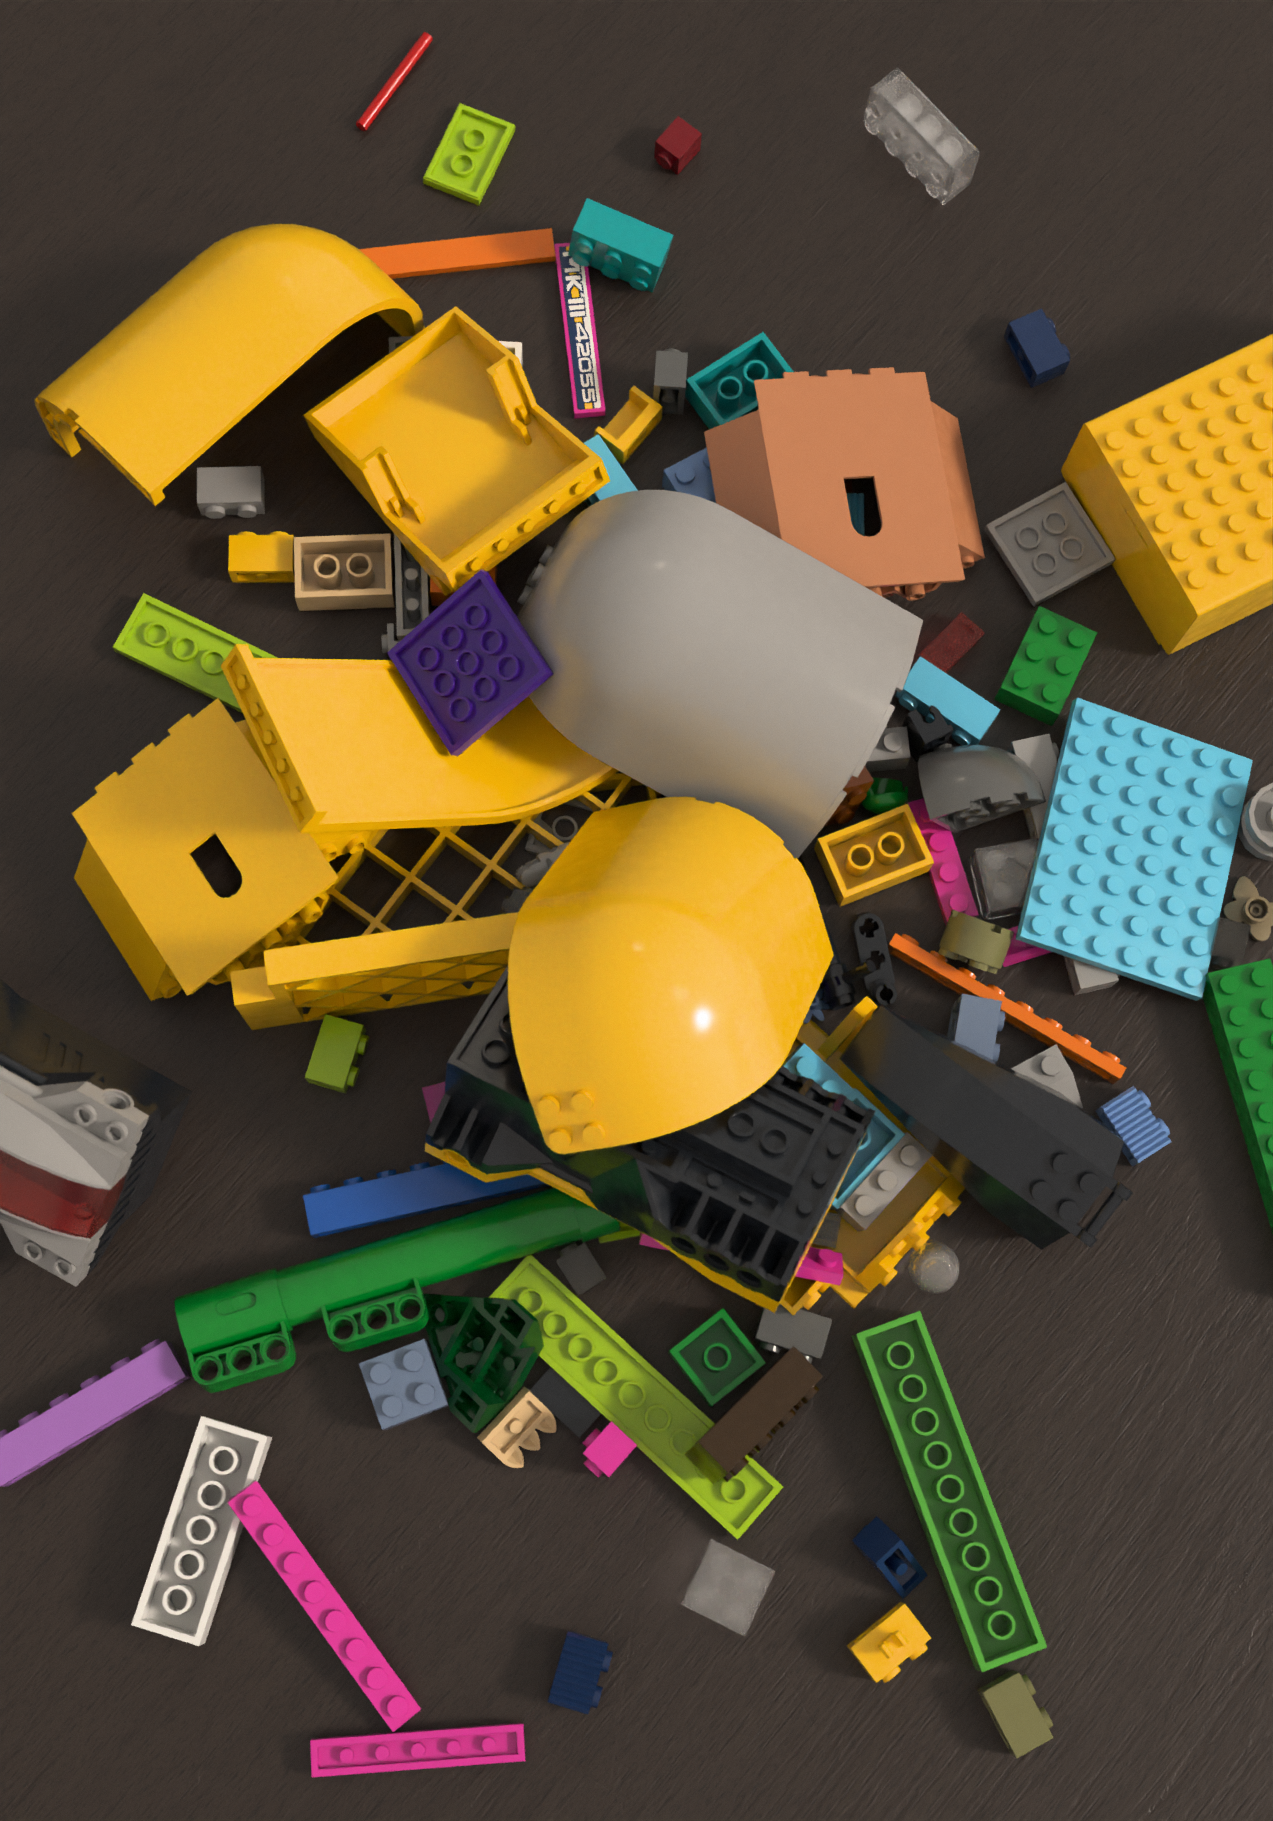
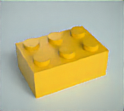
M909 804L818 838L814 847L839 907L929 872L934 864Z

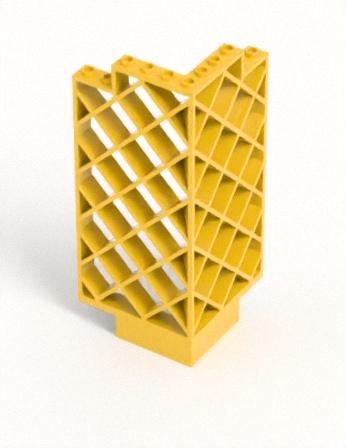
M617 773L574 799L582 802L592 809L593 812L617 807L632 786L644 784L624 773ZM645 785L648 800L657 799L662 796L661 793ZM616 789L606 803H603L591 794V792ZM540 813L511 821L517 827L491 860L455 835L461 826L425 827L437 838L411 872H409L375 848L388 829L372 830L366 847L360 852L351 855L337 873L338 881L325 891L329 899L322 911L324 913L334 901L366 924L368 928L361 936L310 943L305 939V936L317 921L305 924L295 946L264 950V958L256 962L251 961L248 969L230 971L234 1006L251 1030L321 1020L324 1019L325 1014L340 1017L490 994L508 965L512 931L519 912L475 919L466 912L493 877L526 900L533 890L528 886L522 885L518 879L501 868L502 864L526 833L534 835L537 840L550 849L564 843L534 822ZM447 844L483 869L457 905L420 880ZM367 856L403 881L375 918L340 893ZM413 889L449 914L442 924L392 931L386 926L387 922ZM466 981L474 982L470 989H467L461 983ZM393 994L390 1001L384 1000L380 995ZM303 1007H311L308 1014H303Z

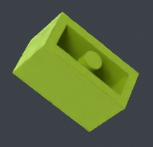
M325 1014L305 1075L308 1083L345 1094L347 1093L348 1086L354 1087L359 1073V1067H355L359 1054H365L369 1042V1036L365 1035L366 1029L364 1025Z

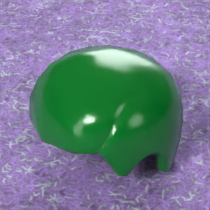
M873 778L874 782L868 790L866 798L861 802L866 810L875 815H880L905 805L908 801V787L905 786V791H903L900 780Z

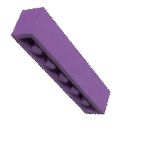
M159 1339L150 1342L141 1348L143 1354L137 1358L130 1360L129 1357H126L110 1367L112 1370L110 1374L101 1379L99 1375L89 1378L80 1384L82 1390L71 1397L68 1393H65L49 1403L51 1407L49 1410L40 1415L35 1411L18 1421L20 1427L10 1433L6 1429L0 1431V1487L10 1486L190 1379L191 1377L172 1343L166 1340L161 1343Z

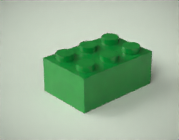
M1039 606L994 700L1053 726L1061 713L1098 632Z

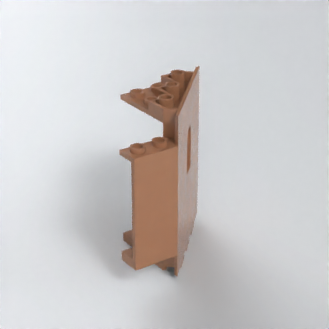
M894 367L869 368V374L867 375L861 373L852 374L851 369L827 370L824 377L819 375L809 376L808 371L783 372L782 379L754 380L759 410L704 431L717 504L731 510L884 598L897 594L909 601L922 599L926 596L925 593L936 590L942 583L965 580L963 569L972 567L975 561L985 558L958 418L930 400L925 372L895 373ZM873 478L881 520V529L875 536H863L854 529L851 522L844 479Z

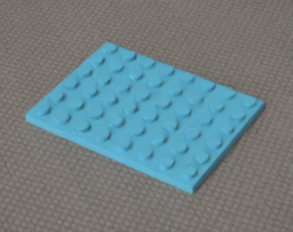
M1078 697L1074 699L1069 712L1016 940L1195 1001L1202 999L1206 983L1205 975L1209 969L1253 760Z

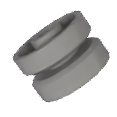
M1273 783L1261 788L1244 805L1238 828V837L1245 849L1255 857L1266 861H1273Z

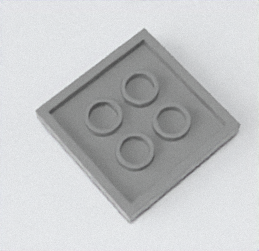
M1066 482L990 522L984 528V531L1033 607L1113 564L1116 559Z

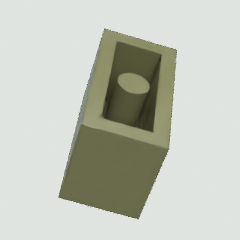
M1011 1670L977 1689L1009 1753L1015 1758L1021 1757L1054 1738L1049 1728L1053 1727V1723L1043 1706L1038 1709L1032 1698V1695L1036 1694L1035 1688L1026 1674L1021 1676L1019 1672Z

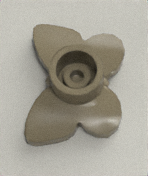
M1242 876L1236 881L1232 891L1234 901L1226 904L1222 909L1223 916L1232 923L1244 922L1248 927L1250 936L1258 942L1266 941L1270 936L1271 927H1273V903L1259 896L1253 882L1247 877Z

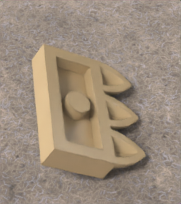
M524 1387L477 1438L505 1465L512 1468H523L524 1458L519 1446L527 1450H539L540 1439L535 1429L537 1428L545 1433H555L556 1421L553 1414Z

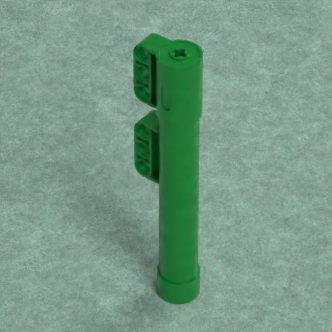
M553 1187L277 1270V1268H272L175 1297L176 1317L193 1378L205 1391L214 1393L285 1372L294 1365L296 1360V1351L291 1335L293 1327L320 1318H324L328 1336L334 1346L343 1352H351L417 1332L425 1327L429 1319L422 1291L423 1287L581 1239L583 1242L620 1232V1225L618 1220ZM417 1306L420 1308V1312L415 1318L407 1319L403 1317L404 1311L408 1307ZM384 1316L387 1318L382 1328H370V1323L375 1317ZM342 1327H353L350 1337L346 1339L337 1338V1333ZM278 1346L286 1347L282 1358L278 1360L270 1359L271 1351ZM246 1356L252 1357L251 1365L247 1369H237V1363L241 1358ZM218 1367V1373L213 1379L203 1380L204 1372L208 1368Z

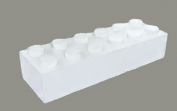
M201 1416L131 1625L197 1646L205 1644L244 1526L227 1501L255 1479L258 1482L272 1440L271 1436Z

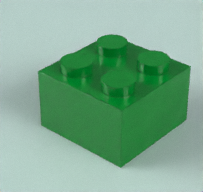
M724 1308L668 1351L669 1356L709 1407L716 1404L766 1363Z

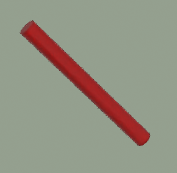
M423 32L356 122V126L360 130L365 132L433 41L431 35Z

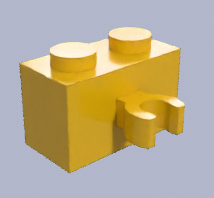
M899 1602L850 1642L847 1647L874 1682L878 1683L882 1679L886 1683L901 1671L898 1667L899 1664L908 1657L912 1661L928 1649L925 1643L931 1637L907 1605Z

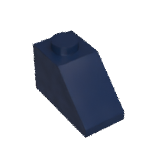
M877 1516L852 1539L864 1557L902 1599L928 1576L903 1541Z

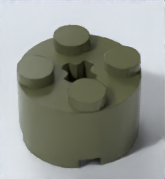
M952 909L939 944L940 950L938 954L965 963L970 959L968 965L997 974L998 969L1002 968L1015 932Z

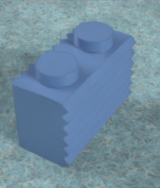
M1134 1086L1095 1110L1103 1124L1124 1141L1122 1152L1132 1167L1171 1143L1170 1138L1167 1137L1170 1135L1167 1125L1162 1119L1155 1118L1149 1109L1151 1107L1150 1100L1142 1090L1137 1091Z

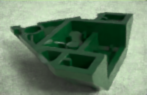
M423 1293L429 1313V1324L425 1325L440 1378H445L451 1396L447 1398L450 1411L472 1433H476L496 1417L520 1391L544 1347L539 1322L516 1299Z

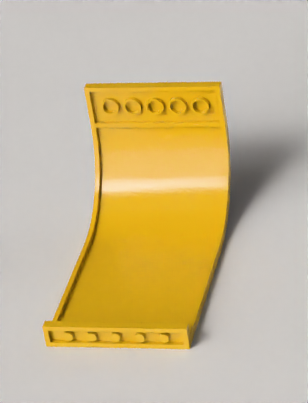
M236 644L221 665L299 833L469 826L509 822L544 812L568 802L591 790L618 772L617 769L596 759L563 736L542 715L530 697L519 703L457 757L449 753L392 660L254 658L248 644Z

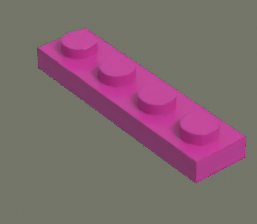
M924 798L908 802L934 861L928 873L945 925H947L952 909L977 918L979 914L952 832L930 820Z

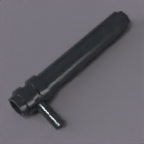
M800 855L798 860L800 861L808 875L804 861L802 859V856ZM820 907L834 954L820 986L824 990L822 997L825 1004H829L831 1011H836L856 1002L854 998L856 991L853 983L875 972L876 966L873 961L868 960L847 970L846 964L841 963Z

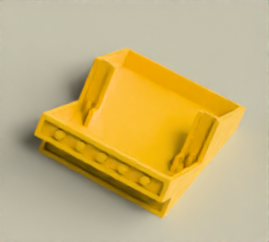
M456 306L303 415L316 440L445 596L451 592L455 593L479 570L482 569L487 572L610 482L602 458L536 403L518 357Z

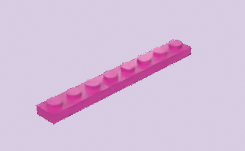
M255 1479L230 1498L227 1503L391 1731L397 1730L421 1710L412 1695Z

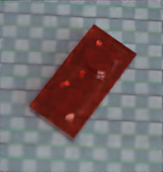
M961 612L919 654L917 659L921 656L947 674L983 638L985 632Z

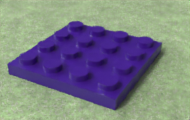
M482 569L387 652L449 753L457 757L554 674L489 573Z

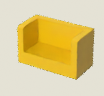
M633 386L629 390V400L604 429L598 426L594 431V436L599 434L616 460L624 464L662 420L663 406L639 388Z

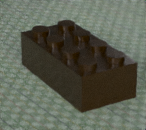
M793 1346L685 1455L713 1485L722 1478L728 1482L749 1463L745 1458L746 1455L752 1458L773 1438L768 1432L771 1431L775 1434L780 1428H783L796 1415L792 1408L794 1407L796 1411L799 1410L820 1390L815 1384L823 1376Z

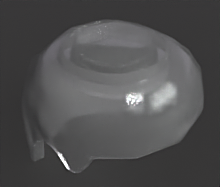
M930 1239L917 1252L914 1249L910 1252L908 1256L909 1275L922 1291L937 1294L948 1291L954 1286L959 1276V1260L954 1250L946 1243Z

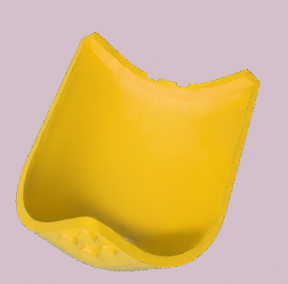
M268 224L250 227L230 234L200 253L45 388L34 401L50 437L71 458L81 451L74 432L81 428L79 433L156 506L165 498L162 490L343 330L376 312L401 337L415 336L425 328L423 325V312L419 305L369 257L352 244L333 234L297 224Z
M695 797L658 798L595 811L583 824L520 908L512 931L508 959L510 1021L521 1075L544 1141L552 1151L559 1154H569L620 1146L652 1139L686 1128L740 1102L765 1084L783 1065L834 954L816 894L805 869L798 858L794 859L792 854L783 845L784 841L754 817L729 805L716 801L714 804L698 801Z

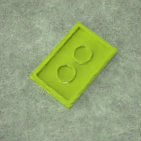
M459 103L423 176V184L479 206L515 132V124Z

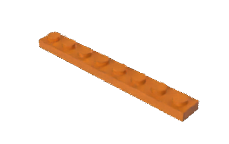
M895 933L888 945L889 954L959 995L968 994L1002 1001L1000 1011L1005 1012V1021L1049 1047L1057 1045L1062 1055L1114 1084L1124 1074L1126 1067L1119 1064L1121 1060L1117 1056L1107 1051L1101 1053L1090 1047L1091 1042L1077 1034L1071 1036L1064 1032L1062 1025L1057 1021L1047 1017L1045 1019L1040 1018L1033 1013L1034 1009L1028 1004L1021 1001H1016L1015 1003L1004 997L1005 992L992 984L986 986L975 980L976 975L962 967L956 969L949 965L945 956L938 954L936 951H930V953L919 947V942L906 934L900 936Z

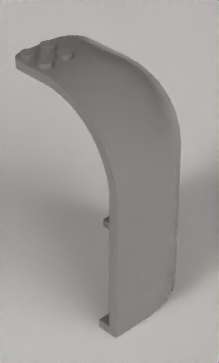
M639 490L617 494L589 506L567 525L553 547L550 545L546 546L539 559L540 563L537 567L533 568L526 581L528 585L524 587L517 600L518 603L522 604L517 618L554 673L533 691L529 697L555 729L596 759L666 797H695L698 801L713 804L716 801L737 808L770 828L784 841L783 845L792 854L794 859L799 858L847 795L843 791L844 787L852 775L858 778L876 747L895 709V706L890 704L895 690L901 692L907 680L923 620L731 510L704 498L668 490Z

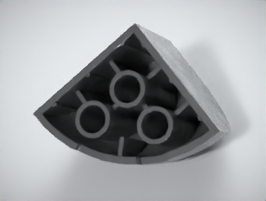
M944 744L934 748L933 752L919 757V778L929 818L953 833L1046 802L1041 784L1033 770L1022 759L1001 748L986 745L952 747V744Z

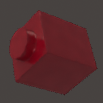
M678 116L655 141L654 158H656L661 167L667 170L670 169L678 175L700 151L702 133Z

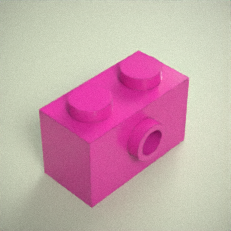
M611 1421L602 1432L595 1428L582 1443L587 1447L582 1453L587 1457L583 1464L598 1478L602 1473L610 1477L637 1445Z

